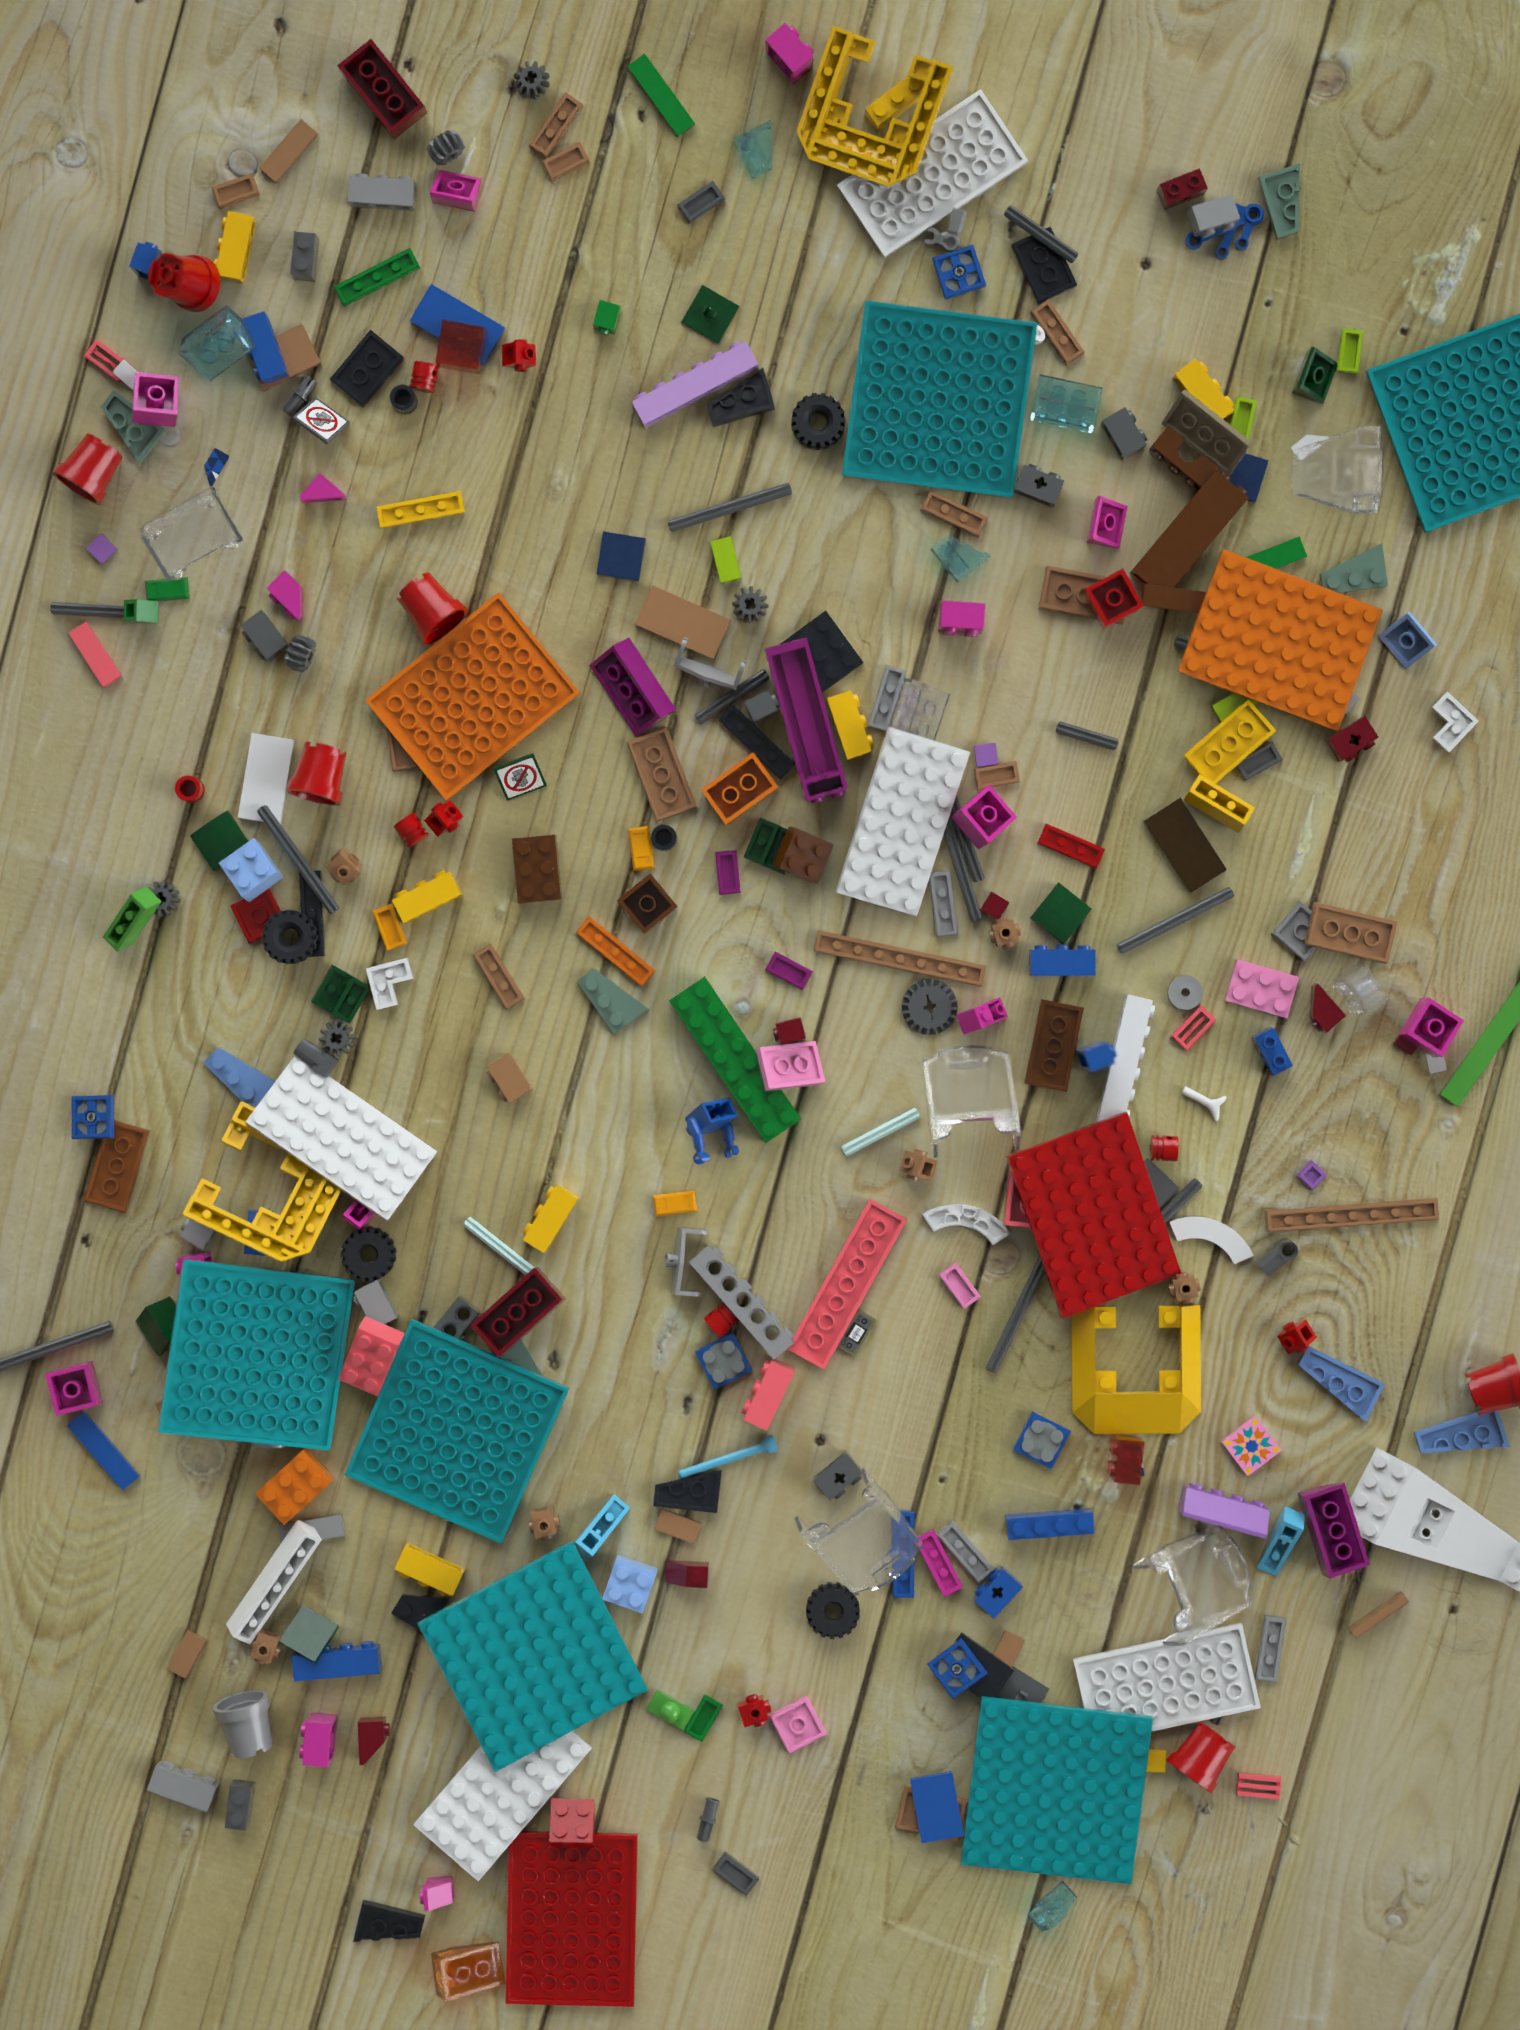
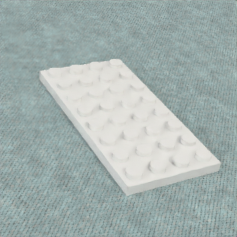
M980 89L935 119L916 174L890 187L851 175L837 184V188L882 256L886 258L928 230V228L952 214L953 208H961L1026 165L1028 159Z
M888 726L835 892L917 916L970 754L969 751Z
M295 1055L246 1120L245 1124L387 1222L437 1154V1151L331 1077L325 1078L311 1068V1065Z
M1242 1623L1073 1659L1084 1708L1152 1716V1731L1261 1708Z
M571 1731L495 1772L480 1745L413 1825L479 1881L592 1747L574 1731Z

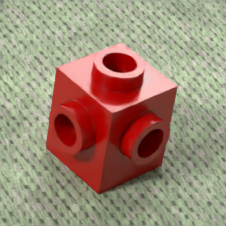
M517 339L514 342L503 344L502 366L514 368L515 372H526L527 368L536 366V345L529 344L524 339Z
M449 800L445 804L439 802L431 809L432 813L424 821L434 834L439 837L446 831L452 833L460 826L458 822L464 816L453 802Z
M1306 1319L1298 1323L1293 1321L1287 1323L1282 1327L1283 1331L1277 1336L1287 1354L1304 1352L1309 1348L1308 1345L1317 1338Z
M752 1694L745 1697L744 1701L738 1702V1709L744 1728L751 1725L759 1727L766 1724V1721L769 1720V1713L772 1710L769 1700H764L763 1695Z

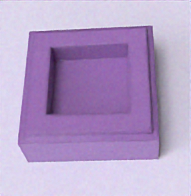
M102 533L86 547L101 564L118 550Z
M996 743L974 746L977 767L998 764Z
M1310 1160L1296 1176L1311 1190H1314L1327 1174L1315 1162Z

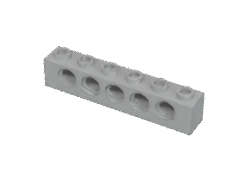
M708 1245L689 1263L774 1360L777 1359L795 1343L792 1339L795 1337L794 1334L787 1327L783 1329L778 1323L780 1318L773 1311L769 1313L764 1307L766 1302L758 1294L756 1296L753 1295L750 1291L751 1285L744 1278L742 1280L736 1275L737 1269L730 1262L726 1264L721 1258L724 1256L723 1253L716 1246L712 1248ZM714 1262L719 1263L721 1266V1271L717 1275L710 1272V1265ZM728 1278L735 1282V1288L732 1291H728L724 1287V1282ZM741 1295L748 1296V1306L742 1307L739 1305L738 1298ZM755 1311L762 1312L764 1319L761 1323L753 1321L752 1315ZM770 1327H774L778 1331V1336L774 1340L769 1339L766 1334L767 1329Z

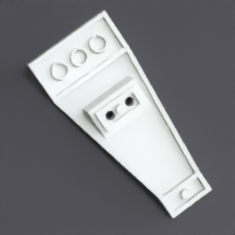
M1376 1447L1350 1499L1361 1537L1382 1547L1498 1580L1520 1591V1542L1416 1467ZM1435 1510H1439L1440 1515L1437 1518L1434 1517ZM1426 1529L1430 1530V1535L1428 1537L1424 1536V1531Z

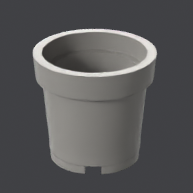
M249 1690L236 1693L218 1701L213 1706L216 1720L221 1723L231 1755H234L235 1758L252 1757L257 1755V1750L263 1749V1752L273 1746L267 1710L269 1708V1698L266 1691Z

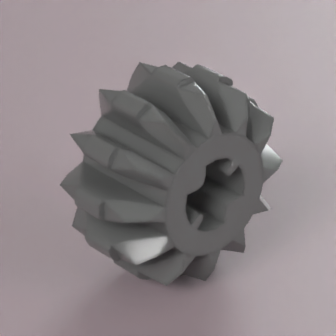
M526 61V68L518 66L520 73H514V78L516 79L514 87L519 88L518 93L520 95L525 93L526 99H529L531 94L534 95L535 99H538V92L545 95L546 91L543 87L547 88L550 86V83L547 81L550 76L549 73L545 72L544 65L538 68V62L534 61L533 65L530 66L529 62ZM530 77H534V83L530 84Z
M447 130L430 141L427 150L436 165H446L448 162L451 163L452 160L457 159L462 154L465 146L455 130Z
M753 586L749 587V593H746V590L741 588L743 596L736 593L734 596L739 601L732 602V606L739 607L733 611L734 614L742 612L739 620L742 621L747 616L748 624L751 623V617L753 616L755 621L759 622L760 619L757 614L765 616L766 613L761 608L766 609L769 607L767 603H761L767 599V596L759 597L762 592L761 589H758L754 594ZM750 600H753L755 608L753 610L752 608L750 610L746 609V601L750 602Z
M298 634L293 637L285 655V665L294 671L303 673L312 663L316 651V642L305 635Z
M162 881L161 886L158 882H153L154 889L148 888L157 897L162 896L161 893H163V896L167 899L166 902L160 903L156 909L157 915L162 917L165 912L167 916H170V908L174 911L178 910L174 902L181 903L180 899H175V896L179 895L180 892L178 890L173 891L174 884H170L167 887V881Z
M334 1020V1028L330 1023H326L329 1031L321 1029L320 1032L326 1035V1037L319 1038V1041H326L322 1049L325 1050L330 1047L329 1055H332L335 1049L337 1056H341V1049L345 1054H348L349 1049L347 1046H355L349 1040L356 1039V1035H349L354 1030L353 1027L345 1030L347 1022L343 1021L341 1026H339V1021ZM334 1034L342 1035L341 1043L333 1041V1038H335Z

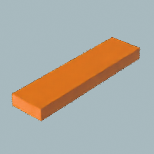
M590 916L575 932L641 987L655 972L651 966Z

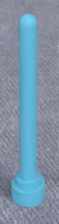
M774 1435L767 1436L760 1444L682 1469L678 1472V1476L685 1478L763 1451L770 1454L777 1452L778 1446Z

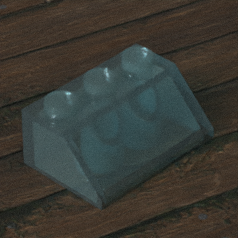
M226 305L182 338L178 354L211 381L255 349V344L243 319Z
M1040 374L1030 420H1035L1039 423H1049L1062 428H1072L1081 432L1094 433L1103 388Z

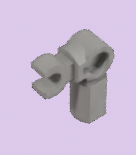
M953 208L947 228L950 230L949 233L944 231L939 233L936 228L930 227L927 231L934 233V239L926 238L924 242L927 244L939 243V246L947 250L956 249L960 245L958 234L962 233L967 211Z

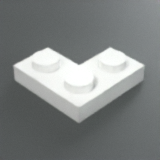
M1445 692L1431 707L1446 722L1432 739L1449 753L1476 725L1478 720L1448 692Z
M408 958L366 968L376 1010L398 1005L393 984L414 979Z

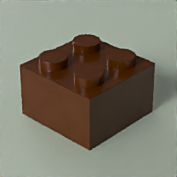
M788 826L772 866L808 882L818 884L834 844L798 828Z
M651 873L617 900L644 934L648 933L678 908Z

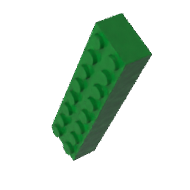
M705 976L669 1000L765 1143L801 1120V1117L782 1089L765 1091L755 1049Z

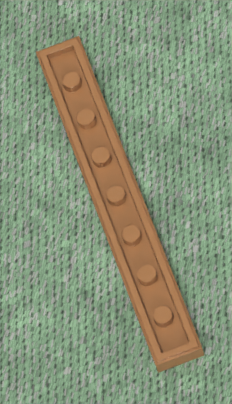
M819 930L814 947V952L982 987L986 969L985 965Z
M1438 1198L1265 1211L1266 1232L1439 1220Z

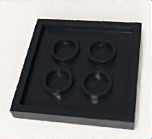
M827 611L821 613L780 643L783 644L807 637L821 693L828 690L864 663Z

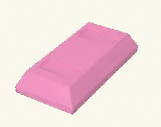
M956 1262L939 1274L963 1309L981 1298Z

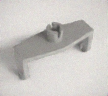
M684 637L674 666L698 677L696 683L699 686L704 681L703 687L706 688L710 686L711 682L736 690L747 661L742 660L737 676L733 677L710 665L682 657L688 642V638Z
M678 1227L674 1254L666 1253L665 1259L670 1261L664 1260L665 1267H673L671 1293L674 1295L701 1297L702 1292L680 1289L684 1266L686 1233L708 1235V1230Z

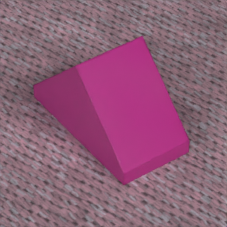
M321 473L316 476L300 495L302 503L346 500L344 493Z
M355 1200L342 1217L357 1229H361L374 1213Z

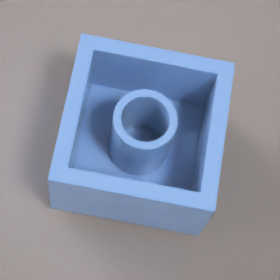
M255 838L219 862L241 897L248 902L284 878L263 845Z
M617 1554L602 1600L643 1614L658 1568Z

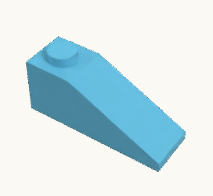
M615 1494L574 1542L584 1561L589 1560L630 1509Z
M1286 1506L1284 1507L1259 1559L1258 1569L1277 1576L1304 1530L1305 1514Z

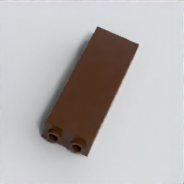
M1215 470L1130 573L1143 584L1174 588L1248 500L1249 497L1246 496V490L1240 485L1234 486L1230 482L1231 478L1223 471L1218 472Z

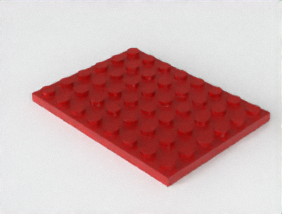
M1128 1112L1120 1113L1006 1156L1062 1319L1175 1277V1274H1181Z
M521 1831L509 1845L505 2004L634 2007L638 1833L594 1832V1848L550 1847V1831Z

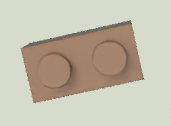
M507 1053L487 1066L489 1071L486 1074L492 1083L496 1082L500 1088L498 1093L503 1101L508 1100L511 1103L533 1089L511 1053Z

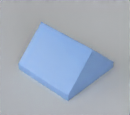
M1410 612L1404 614L1379 635V638L1405 669L1437 645Z

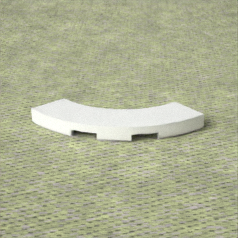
M948 1204L922 1213L933 1232L949 1226H966L983 1234L992 1245H995L1011 1234L995 1216L971 1205Z
M1189 1216L1168 1221L1177 1241L1190 1238L1211 1241L1228 1254L1233 1264L1254 1256L1245 1240L1236 1231L1217 1220Z

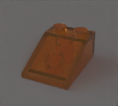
M498 1941L450 1947L431 1953L436 1995L445 2002L505 1984L500 1942Z

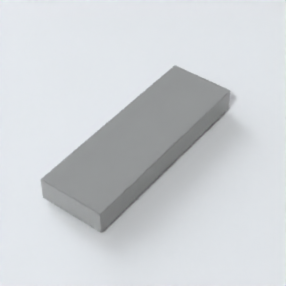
M886 664L867 727L887 732L906 676V670Z
M950 870L931 873L929 883L936 936L958 935Z
M342 1514L299 1520L313 1526L321 1539L346 1535ZM296 1521L287 1522L285 1525L282 1523L278 1524L281 1543Z
M953 1520L936 1533L978 1584L995 1570Z
M1264 1615L1255 1672L1256 1680L1277 1683L1287 1621L1284 1617Z

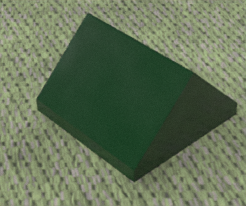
M1311 346L1306 352L1292 393L1323 404L1338 363L1316 347Z
M167 1297L146 1306L135 1321L157 1356L170 1349L176 1303L172 1297Z

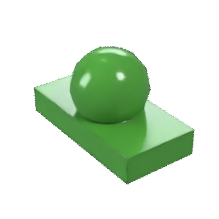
M658 1689L646 1710L659 1716L663 1721L671 1723L683 1731L694 1713L693 1709Z

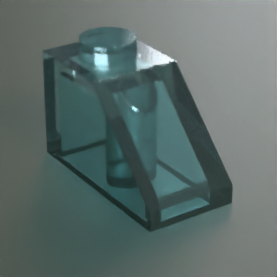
M1062 1881L1037 1902L1028 1917L1041 1932L1046 1931L1059 1924L1077 1896Z

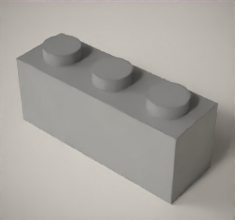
M357 173L355 176H349L348 203L350 207L415 211L417 185L414 180L407 176L390 179V176L377 175V178L368 177L367 174Z
M159 1761L155 1766L147 1791L208 1812L220 1783L215 1782V1779L211 1776L204 1775L202 1777L196 1775L192 1769L177 1768L170 1761Z

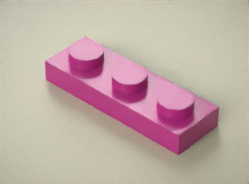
M934 1529L914 1538L943 1596L945 1597L963 1588Z

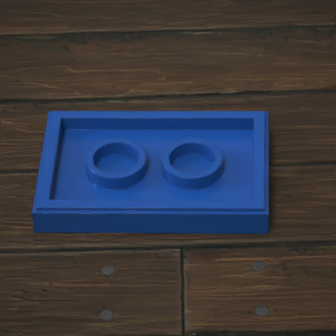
M952 1771L910 1778L921 1843L964 1836Z

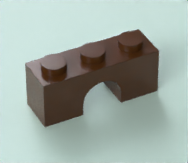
M1167 426L1150 447L1151 455L1160 462L1163 460L1169 465L1168 469L1173 474H1180L1185 478L1184 482L1190 488L1195 489L1196 487L1199 490L1218 466L1202 453L1195 461L1186 462L1182 460L1178 449L1185 439L1170 426Z

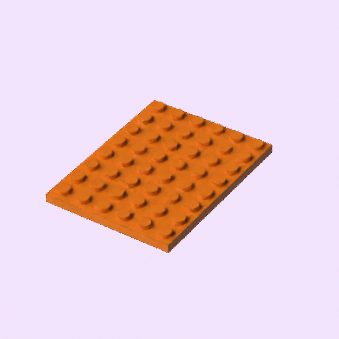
M1222 549L1177 672L1338 732L1383 610Z
M498 592L365 701L444 799L448 801L571 702L580 692Z

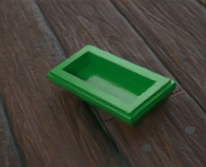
M188 577L145 581L146 600L170 601L190 599Z
M704 1694L683 1732L703 1742L723 1704Z

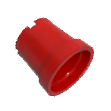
M163 253L159 255L161 257L157 261L154 260L149 268L148 280L150 285L153 286L155 294L174 301L179 307L190 312H202L208 309L216 300L220 290V274L215 263L209 258L198 255L181 256Z
M87 433L65 462L59 463L52 474L76 494L94 504L100 505L106 495L105 489L123 457L110 445L106 446L102 443L101 439Z
M427 572L422 574L424 578L421 580L414 578L399 592L401 598L397 597V601L417 628V635L423 644H431L443 638L464 619L468 612V609L460 600L454 599L433 575Z
M305 742L295 774L289 780L286 792L311 802L340 806L342 798L340 788L347 753L344 751L342 754H339L340 749L326 744L316 743L315 747L310 746L311 742Z
M1514 1353L1502 1357V1360L1465 1374L1466 1379H1471L1468 1387L1474 1405L1481 1408V1411L1477 1412L1479 1416L1515 1407L1520 1409V1369Z
M1200 1721L1176 1752L1172 1751L1166 1758V1761L1212 1794L1218 1784L1216 1783L1218 1776L1236 1747Z

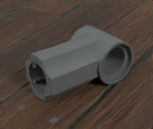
M305 1038L301 1040L293 1052L311 1065L314 1071L325 1078L330 1075L339 1062L335 1056L329 1055L325 1050L322 1051Z
M1282 1239L1278 1242L1277 1246L1256 1261V1263L1269 1277L1289 1260L1295 1259L1298 1254V1247L1292 1240ZM1286 1244H1290L1293 1247L1292 1252L1288 1255L1282 1253V1248Z

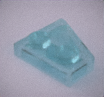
M770 120L733 139L752 179L772 170V122Z
M947 535L930 549L957 583L990 557L989 554L981 553L973 549V546L961 543L950 535Z

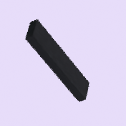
M734 705L718 720L751 752H754L756 757L780 780L795 765L782 750Z
M321 870L314 871L322 882ZM299 872L301 913L306 914L308 918L312 919L314 926L318 930L316 931L318 935L317 947L309 957L325 956L323 904Z

